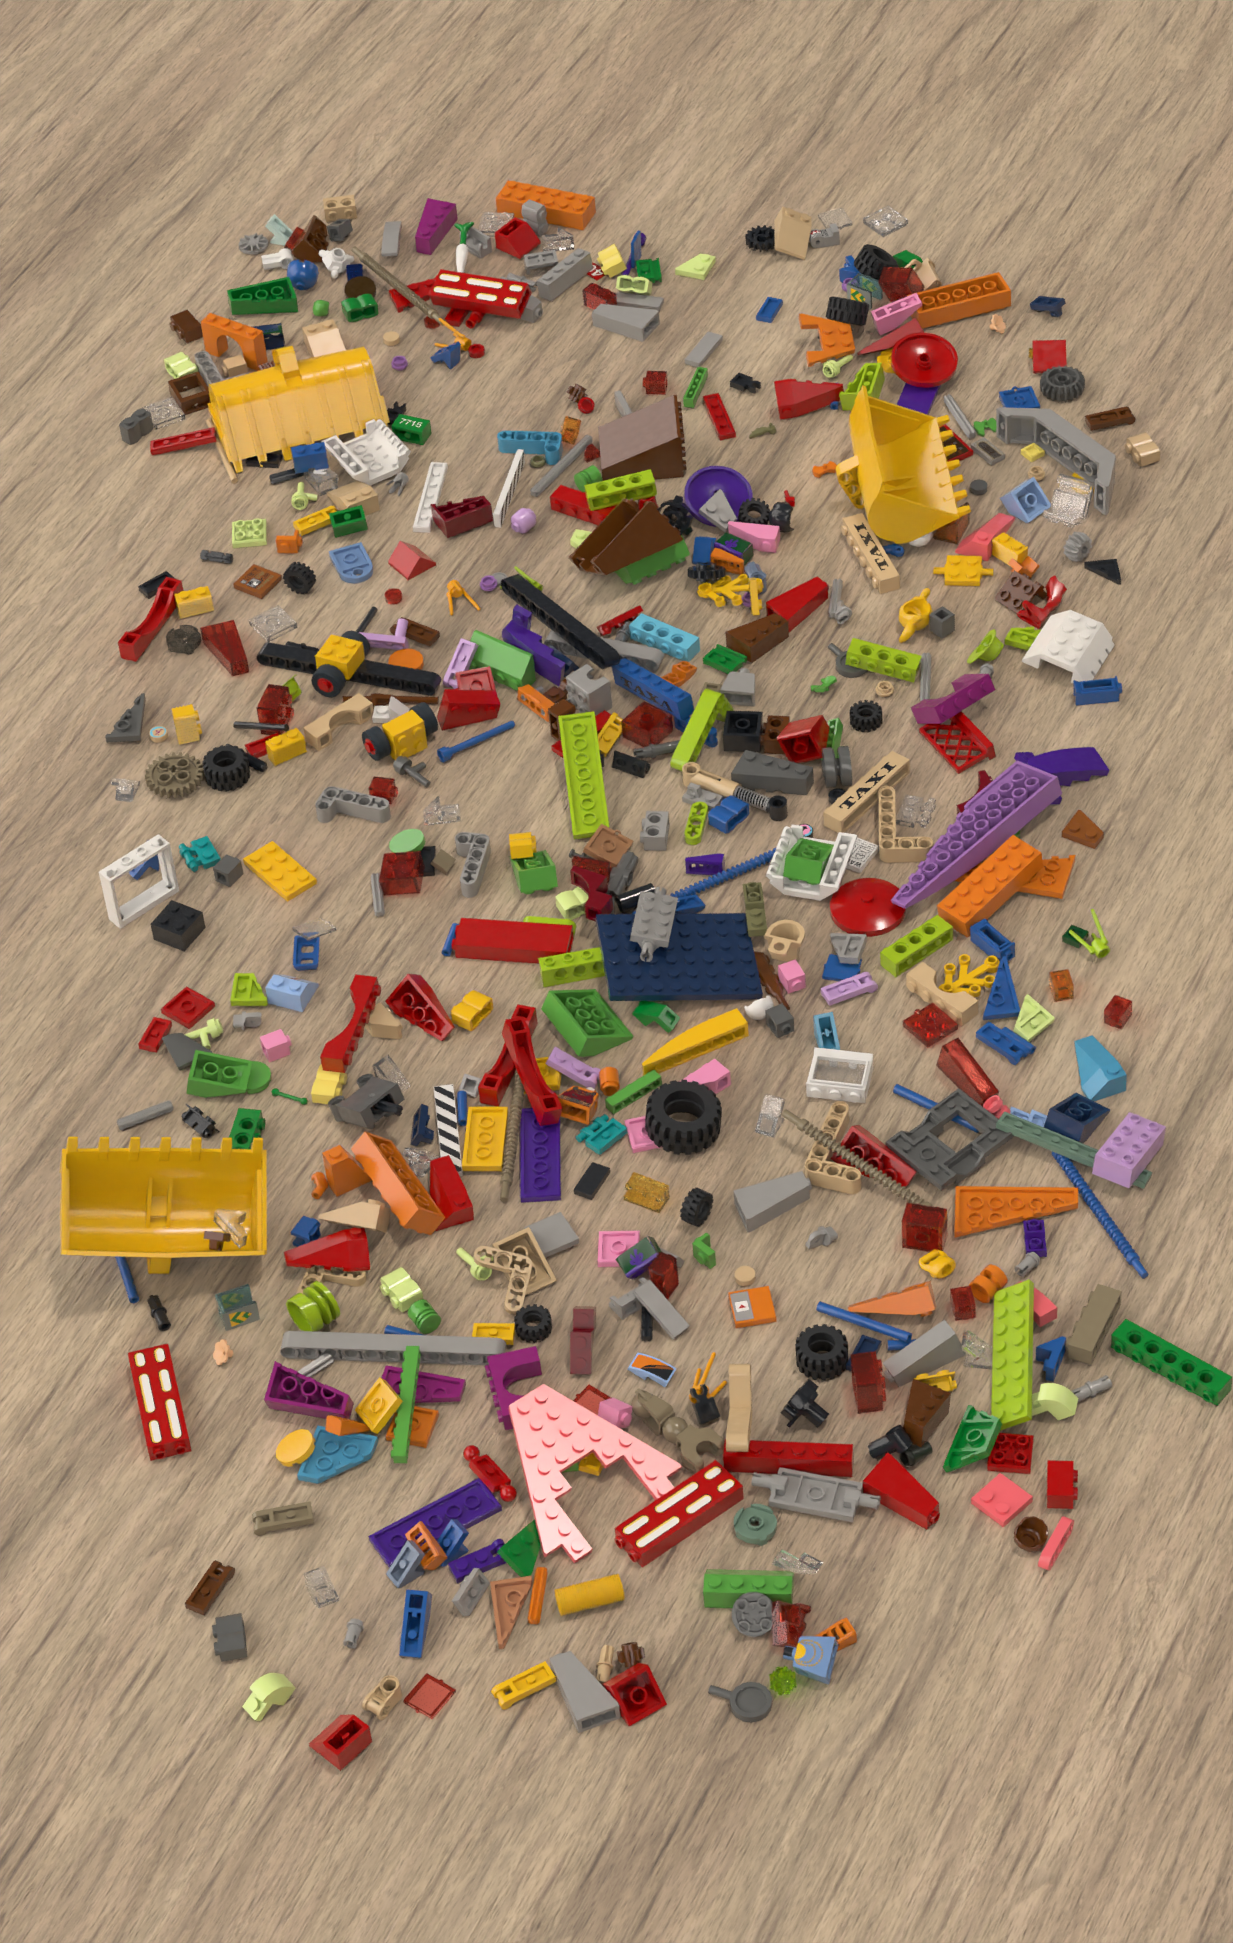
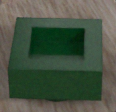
M1071 925L1062 936V942L1080 948L1082 944L1069 931L1072 930L1084 941L1088 938L1089 931Z

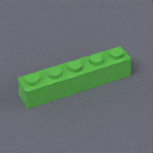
M697 367L683 398L684 407L694 408L708 378V368Z
M839 718L828 720L830 728L826 748H833L835 758H837V749L840 746L843 724Z
M655 1070L648 1072L605 1099L606 1108L614 1115L661 1086V1076Z

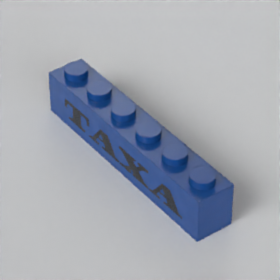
M626 658L621 659L618 665L612 666L615 684L679 720H683L693 714L692 696L688 692Z

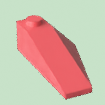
M998 513L965 537L955 550V553L965 556H982V560L988 561L993 553L992 540L1003 532L1006 534L1015 521V517Z

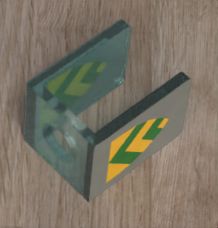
M858 273L847 283V299L865 302L870 305L869 310L872 309V297L879 300L883 298L882 282Z
M249 1284L215 1294L218 1313L226 1331L260 1319L257 1303L252 1300Z

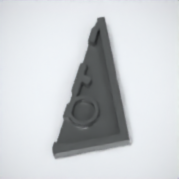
M141 693L134 700L135 705L131 709H127L120 717V720L115 723L111 734L107 733L105 735L106 743L141 741L146 701L145 693Z

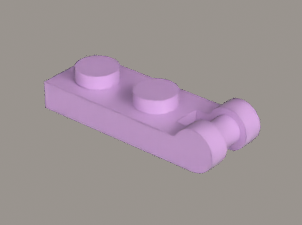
M462 638L460 639L444 676L443 685L447 687L452 686L453 689L458 688L457 681L453 679L455 672L469 669L479 645Z
M863 972L822 987L821 994L830 1006L866 992L873 993L878 989V985L875 981H872V976L869 972Z
M554 1047L545 1063L587 1088H595L597 1080H599V1068H592L557 1047Z

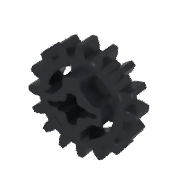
M758 225L757 228L752 227V231L748 230L747 234H745L746 245H748L749 249L753 248V251L758 249L760 252L762 250L767 252L768 249L773 250L775 246V229H772V226L766 227V225L763 227Z
M713 562L696 563V566L688 568V577L702 583L716 582L717 578L726 576L725 567L717 566V563Z

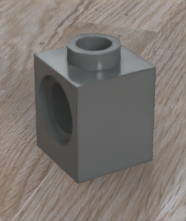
M783 1003L765 1010L766 1024L777 1038L794 1032V1017Z

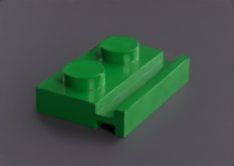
M659 258L653 261L652 259L636 260L638 277L647 278L652 283H655V281L662 282Z
M719 644L703 657V664L726 674L737 672L742 667V664L747 662V656Z

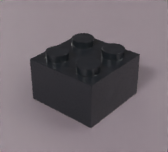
M726 711L723 730L724 751L744 752L748 750L760 752L761 735H763V712Z
M173 900L169 902L150 924L154 940L184 952L206 928L203 912Z

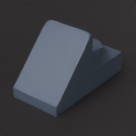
M407 1540L386 1573L397 1588H402L425 1573L424 1569L419 1565L425 1553L414 1541Z

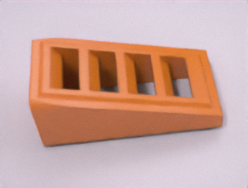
M714 548L711 553V562L717 563V566H724L726 572L739 575L745 574L743 559L722 549Z
M328 1415L325 1430L338 1436L368 1432L370 1428L356 1420Z
M419 1521L405 1534L408 1540L414 1541L425 1553L421 1560L424 1569L435 1570L447 1559L445 1552L422 1521ZM419 1533H422V1535L416 1540L415 1537Z
M847 1617L816 1635L822 1637H834L837 1635L839 1637L837 1640L839 1644L837 1651L857 1642L856 1631Z

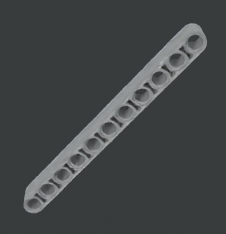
M287 1331L283 1334L280 1353L283 1357L289 1359L316 1360L328 1352L333 1356L334 1360L402 1363L405 1360L403 1352L406 1351V1346H419L421 1351L420 1363L488 1365L487 1356L505 1353L506 1342L500 1338Z

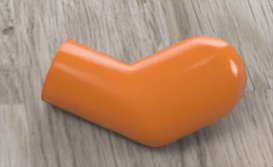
M316 1172L311 1177V1180H314V1184H316L311 1195L315 1199H320L328 1188V1183L322 1172Z

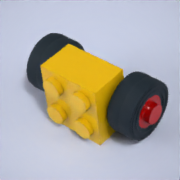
M351 630L346 631L341 637L332 634L329 636L315 655L317 670L313 674L311 682L318 693L329 698L339 695L345 686L346 680H350L370 651L369 641L364 635Z
M421 702L411 707L408 712L383 724L382 729L374 726L362 733V741L368 754L375 761L389 755L394 760L399 756H406L408 758L428 748L426 736L438 730V722L429 705Z

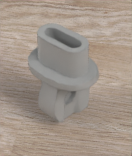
M840 600L837 603L835 619L838 624H843L852 616V610Z
M243 1011L242 1014L233 1016L234 1028L245 1030V1027H258L261 1024V1012L246 1013Z
M820 1226L817 1231L809 1235L806 1247L811 1249L820 1245L828 1246L833 1240L838 1238V1235L832 1227L825 1228Z

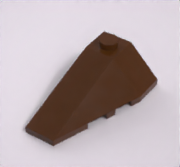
M316 215L312 216L291 251L296 259L302 262L304 260L323 262L319 251H326L329 243L326 241L328 236L326 224Z

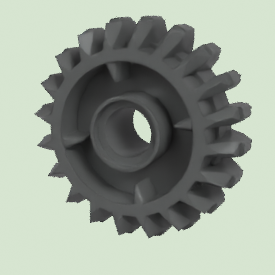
M1052 366V369H1047L1046 372H1043L1040 379V389L1043 396H1046L1047 399L1052 398V401H1073V398L1077 399L1082 395L1085 388V378L1082 372L1078 371V368L1073 369L1072 366Z

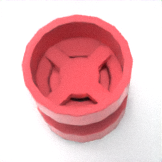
M998 1095L990 1097L983 1105V1108L998 1119L1004 1111L1007 1113L1011 1112L1007 1105H1003V1101Z

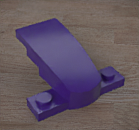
M516 605L513 609L512 620L502 630L503 641L533 654L535 672L555 685L560 686V683L564 680L565 662L553 656L554 649L542 643V636L530 631L532 612Z
M1094 747L1061 749L1036 756L1032 752H1016L1014 757L1016 761L1057 776L1060 786H1070L1072 781H1089L1091 776H1107L1109 773V768ZM1059 796L1051 804H1060L1062 797Z

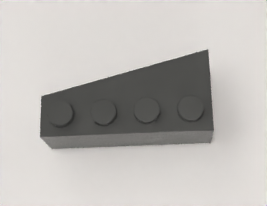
M745 750L731 772V780L752 791H755V789H766V792L771 793L779 790L783 791L784 794L807 795L814 784L813 767Z

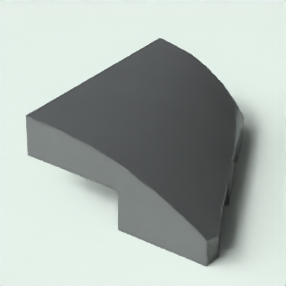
M173 1033L162 1037L179 1070L192 1064L195 1050L212 1053V1051L183 1033Z

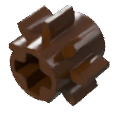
M575 384L574 387L569 386L566 392L570 394L568 399L577 404L581 398L588 396L585 394L587 389L578 384Z
M637 1642L622 1644V1651H617L618 1662L624 1663L625 1668L641 1663L640 1659L645 1658L644 1647H638Z

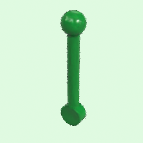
M277 1088L271 1091L272 1096L275 1097L279 1095L298 1101L302 1105L308 1103L307 1098H298L282 1093Z

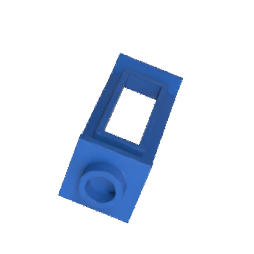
M1117 676L1115 678L1080 682L1073 680V695L1076 696V706L1119 701V694H1122V683H1118Z
M985 918L970 927V940L988 956H996L999 961H1001L1003 956L1007 957V961L1015 957V943L1009 941L991 926Z

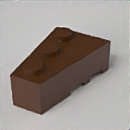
M775 613L726 631V648L747 656V661L753 663L789 637L788 621Z

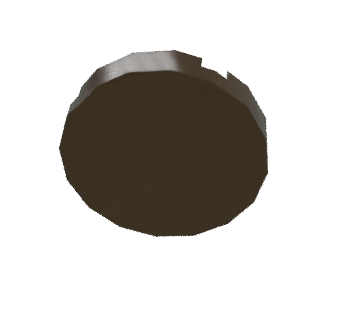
M365 276L352 278L345 285V296L347 299L357 298L363 294H372L375 297L376 285L372 279Z

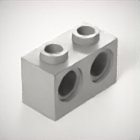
M646 811V818L642 819V830L644 831L640 832V842L644 843V850L666 851L670 826L669 811Z

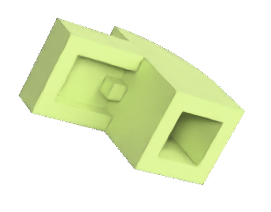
M1055 1383L1041 1384L1040 1391L1032 1394V1416L1045 1411H1049L1057 1420L1073 1416L1076 1412L1078 1397L1062 1385Z
M265 1674L250 1686L252 1693L242 1707L255 1721H261L272 1704L284 1706L296 1688L284 1674Z

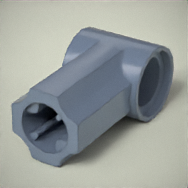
M749 562L744 567V572L748 575V578L762 579L764 588L759 594H764L767 591L766 574L762 572L759 564Z

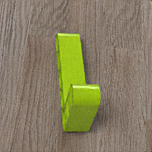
M708 688L703 691L671 758V768L682 771L684 764L696 762L715 720L725 722L726 711H734L724 694Z

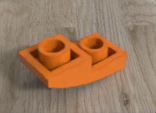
M681 661L672 666L671 673L661 678L680 687L695 674L697 667L687 661Z

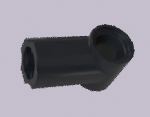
M897 1425L884 1436L869 1443V1454L873 1459L879 1461L887 1453H901L907 1450L913 1444V1441L902 1425Z

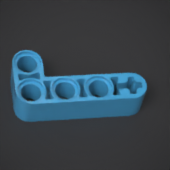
M505 430L497 434L498 448L502 453H516L520 449L524 450V454H545L546 463L549 465H556L561 460L563 444L562 435L558 432Z

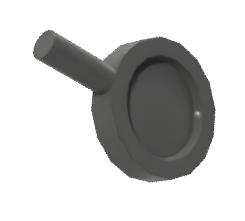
M833 643L829 644L828 649L837 655L835 660L836 671L840 675L848 678H857L868 672V670L845 665L847 651L843 652Z
M756 1682L742 1683L733 1692L710 1685L708 1691L709 1694L730 1700L732 1713L743 1722L761 1721L768 1716L773 1704L771 1692L766 1686Z

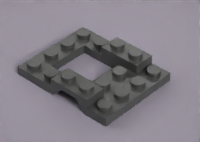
M958 1088L932 1107L921 1124L910 1132H898L886 1141V1146L942 1191L951 1183L959 1184L986 1163L985 1158L1012 1139L1014 1135L1011 1132L1007 1133L997 1129L996 1123L999 1119ZM959 1115L982 1134L956 1153L936 1136L944 1131L946 1123Z

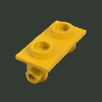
M942 1370L937 1372L936 1375L929 1376L927 1373L913 1378L931 1386H937V1388L947 1392L957 1389L956 1380L952 1381L955 1371Z

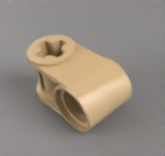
M392 1675L382 1678L378 1685L364 1698L362 1709L376 1714L379 1720L385 1719L402 1698L399 1680Z

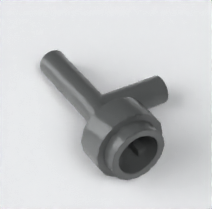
M399 756L394 761L393 767L398 774L404 775L407 773L424 787H429L431 782L418 773L426 768L424 762L411 767L412 761L406 756Z

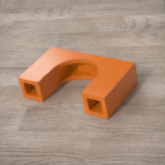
M209 313L201 321L205 351L210 355L220 357L228 349L226 336H229L240 345L248 368L259 371V365L268 362L262 330Z

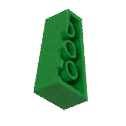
M290 277L227 290L228 304L232 315L298 312L297 297Z

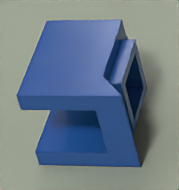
M303 1215L291 1231V1235L296 1236V1239L292 1242L293 1245L298 1247L317 1240L321 1236L319 1221Z

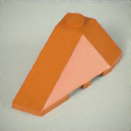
M931 1281L906 1287L901 1293L890 1292L881 1296L882 1298L880 1299L875 1297L849 1305L848 1307L849 1312L920 1314L921 1317L933 1314L932 1310L936 1309Z

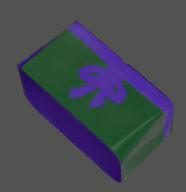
M727 532L714 543V548L722 549L743 559L744 566L754 556L753 544L748 547L751 544L750 542Z
M648 1236L649 1240L645 1237L616 1258L617 1263L627 1278L636 1279L665 1258L654 1237Z

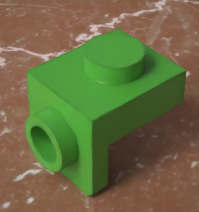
M706 1232L692 1243L693 1256L700 1264H704L711 1269L716 1265L715 1251L710 1248V1235Z

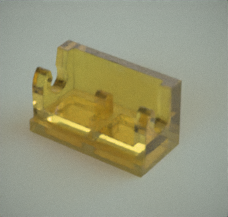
M635 1172L631 1174L624 1187L627 1190L624 1195L625 1201L656 1213H660L670 1199L669 1185Z

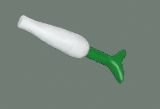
M468 222L463 225L454 224L461 232L460 244L456 248L457 272L464 273L469 252L466 245L467 232L474 225V222Z

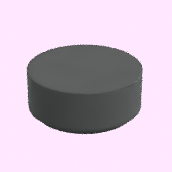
M980 479L972 481L970 484L971 493L975 495L985 494L987 492V482Z

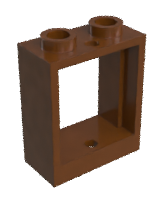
M199 372L168 381L170 395L183 416L208 408V403H211L209 388ZM200 387L202 392L184 398L180 395V392Z

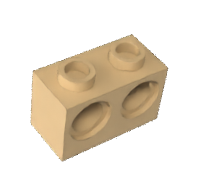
M354 195L323 198L326 222H333L337 219L357 218Z

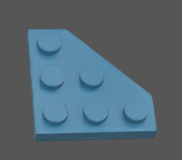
M317 1425L313 1435L316 1440L314 1442L315 1449L310 1457L302 1463L297 1474L298 1480L319 1484L371 1459L378 1444V1437L361 1433L338 1436L325 1430L326 1427Z

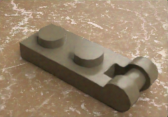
M311 1501L260 1510L252 1514V1519L255 1523L254 1533L258 1536L265 1535L270 1531L314 1524Z

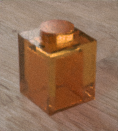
M565 416L560 428L562 442L575 444L581 420Z
M1069 969L1049 972V986L1054 1002L1074 999V984Z

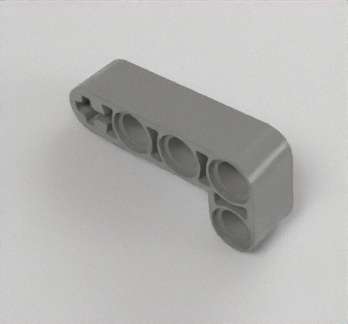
M333 786L325 788L315 803L318 821L322 823L332 821L337 813L379 823H385L391 818L389 801L387 799Z
M461 832L455 836L457 854L461 857H467L460 877L461 891L463 896L472 898L479 892L491 855L490 840L486 834Z

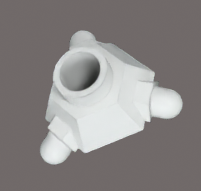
M341 248L319 251V255L322 257L328 271L331 272L332 278H337L338 273H342L354 261V257L345 254Z

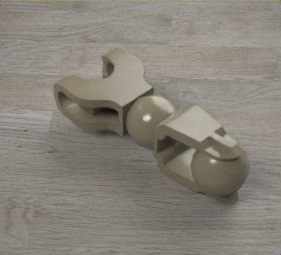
M641 1389L635 1391L636 1395L631 1403L632 1411L643 1420L655 1435L663 1434L667 1441L676 1443L675 1448L681 1453V1464L688 1471L695 1474L704 1468L703 1459L698 1455L701 1452H710L716 1456L723 1454L724 1439L714 1430L695 1428L691 1424L688 1426L684 1419L675 1417L673 1407L669 1403Z

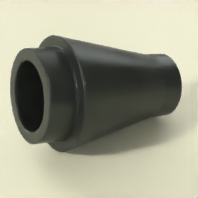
M925 1442L922 1447L911 1445L907 1450L899 1453L905 1466H914L926 1456L932 1454L933 1449L929 1442Z

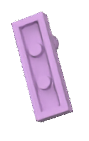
M398 619L395 636L359 632L369 641L370 647L394 650L409 648V643L405 637L408 626L406 619Z

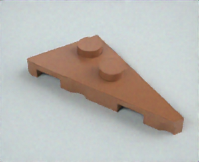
M532 1576L490 1582L499 1649H504L533 1584Z

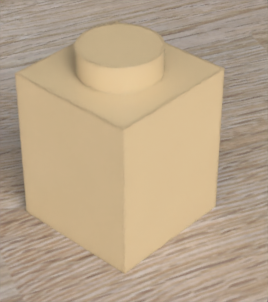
M242 355L223 360L224 367H222L224 377L227 376L229 378L248 373L247 364Z

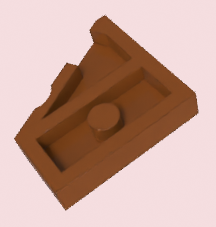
M1078 810L1062 830V837L1096 849L1104 838V832L1081 810Z

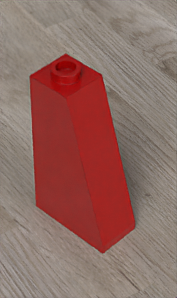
M817 576L767 601V616L776 613L788 621L789 632H791L828 599V584Z
M887 1453L863 1480V1493L880 1496V1504L927 1530L939 1520V1502L891 1454Z

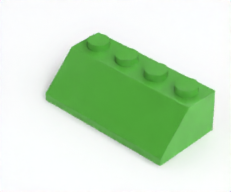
M683 538L681 542L615 571V573L626 584L632 583L635 585L642 582V578L645 576L649 578L656 575V571L659 569L664 571L671 568V564L674 562L676 564L684 562L686 560L685 557L689 556L690 552Z
M478 630L473 632L470 642L479 646L469 670L490 666L494 681L517 691L518 687H523L527 684L531 686L536 681L533 654Z
M707 1569L704 1574V1607L733 1608L735 1601L741 1595L747 1592H760L772 1600L775 1609L792 1610L795 1573L794 1571Z

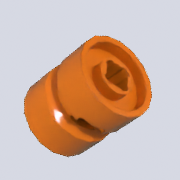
M989 1264L981 1271L980 1275L970 1282L969 1290L978 1301L989 1303L994 1298L995 1293L1008 1283V1279L999 1267Z

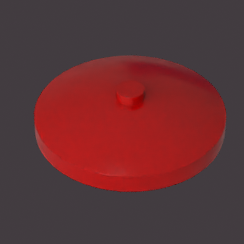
M913 333L903 337L895 344L891 354V366L895 374L904 382L916 387L929 388L946 383L955 374L958 364L957 352L953 345L943 337L932 333Z
M860 878L849 881L839 887L830 901L831 918L841 930L849 934H866L867 937L883 935L894 930L903 921L906 909L893 904L891 901L899 891V888L888 881L878 878Z

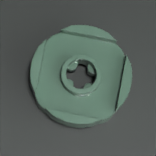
M751 1504L749 1508H741L734 1517L735 1535L746 1543L761 1546L767 1544L768 1540L777 1531V1519L772 1509L762 1504ZM756 1521L759 1522V1526H752L750 1524H754Z

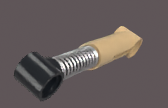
M695 762L686 763L682 767L683 784L686 787L692 782L700 785L701 789L722 795L725 798L733 795L744 802L746 801V803L753 807L766 811L774 821H783L788 816L787 799L783 796L776 795L769 798L760 793H755V791L752 792V790L742 787L737 782L700 769L699 764Z

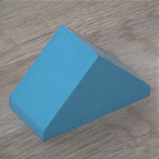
M833 1012L813 1015L814 1035L818 1047L840 1050Z

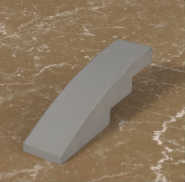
M401 221L385 223L382 256H398L402 228Z

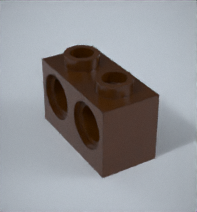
M768 715L767 723H763V733L765 734L761 735V746H764V753L785 754L777 741V736L790 722V716Z

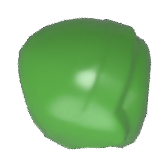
M316 300L314 302L313 314L315 316L323 317L329 314L328 301Z

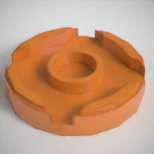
M400 649L394 652L388 660V663L391 665L422 670L424 666L422 654L415 649Z

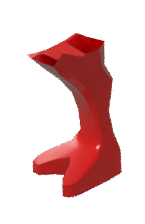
M1055 575L1049 579L1045 586L1047 592V604L1045 607L1039 608L1031 602L1024 600L1022 606L1025 610H1020L1017 613L1021 620L1037 629H1040L1049 614L1060 605L1061 599L1067 590L1065 585L1059 582Z

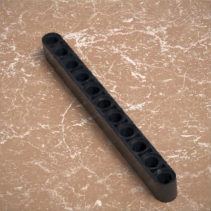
M516 574L501 580V588L506 595L524 609L532 612L534 617L599 668L606 669L620 663V656L616 649L522 576Z
M266 642L261 647L256 659L264 666L314 674L317 670L315 655L318 651ZM363 660L350 680L346 681L432 696L441 683V677L437 673Z

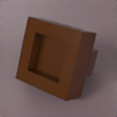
M204 1232V1239H209V1250L222 1251L224 1241L230 1242V1233Z

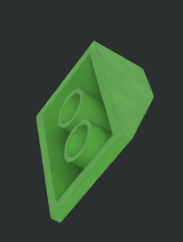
M799 838L786 855L783 876L788 877L792 881L802 880L807 881L811 885L820 884L834 845Z
M546 850L537 851L530 858L511 859V856H509L521 893L532 894L536 890L550 891L553 890V887H558L556 867Z
M195 1050L186 1094L207 1098L246 1093L253 1061Z

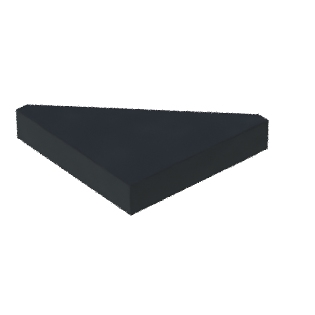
M1117 559L1084 562L1085 569L1121 585Z

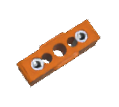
M529 684L518 687L517 700L549 722L548 708H551L556 703H553L541 694L544 688L540 686L534 689Z

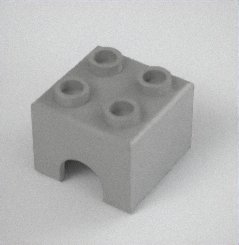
M586 664L566 676L567 701L574 704L580 713L594 711L596 716L602 711H608L612 708L610 681L604 676L598 680H591L594 677L590 672L594 669Z

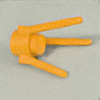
M439 318L441 323L454 332L453 335L456 337L454 343L459 341L460 351H467L472 341L442 318ZM434 344L435 346L442 348L448 346L446 344Z
M453 579L447 584L448 592L446 595L448 597L450 615L454 614L452 597L458 598L462 594L478 611L481 610L478 604L462 588L459 581Z
M715 1352L711 1354L700 1383L701 1368L697 1369L692 1388H695L698 1395L702 1392L700 1385L706 1381L716 1356ZM724 1380L711 1394L707 1386V1398H714L727 1384V1381ZM689 1394L690 1401L696 1403L697 1400Z

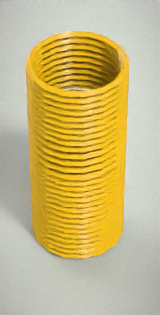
M618 1573L555 1589L556 1602L561 1616L625 1600L622 1582Z

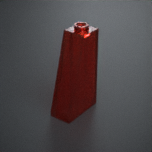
M234 620L200 628L203 644L232 676L249 673L248 660Z
M959 1038L942 1046L936 1066L961 1091L982 1107L987 1099L999 1094V1090Z

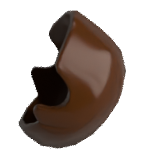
M1035 1516L1024 1517L1014 1530V1542L1019 1548L1027 1552L1038 1551L1044 1546L1048 1538V1526L1042 1519Z

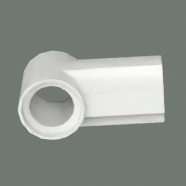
M287 248L281 249L279 253L261 256L264 270L278 267L287 269L288 264L294 261L291 250Z

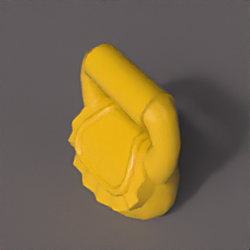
M935 1249L919 1258L918 1262L921 1269L928 1271L933 1278L938 1279L947 1277L956 1267V1262L953 1258L948 1257L944 1251Z

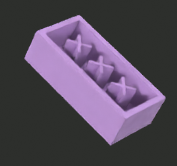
M1129 1112L1096 1153L1092 1174L1130 1188L1163 1146L1166 1126Z

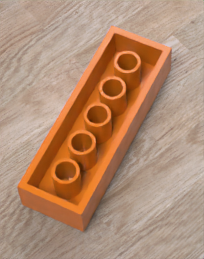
M510 180L507 181L496 197L497 214L523 218L522 205L530 199L546 207V220L548 224L584 230L596 213L595 197Z
M997 272L918 292L917 295L922 302V306L911 315V318H916L921 328L925 329L1010 307L1011 289L1001 274Z
M1012 835L937 905L938 915L952 925L953 929L968 938L971 926L984 918L987 920L1043 867L1042 853L1015 835Z
M365 1131L351 1148L356 1161L363 1166V1171L372 1179L373 1186L379 1189L382 1199L390 1205L391 1212L398 1217L402 1227L413 1229L420 1234L432 1235L445 1219V1216L391 1140Z

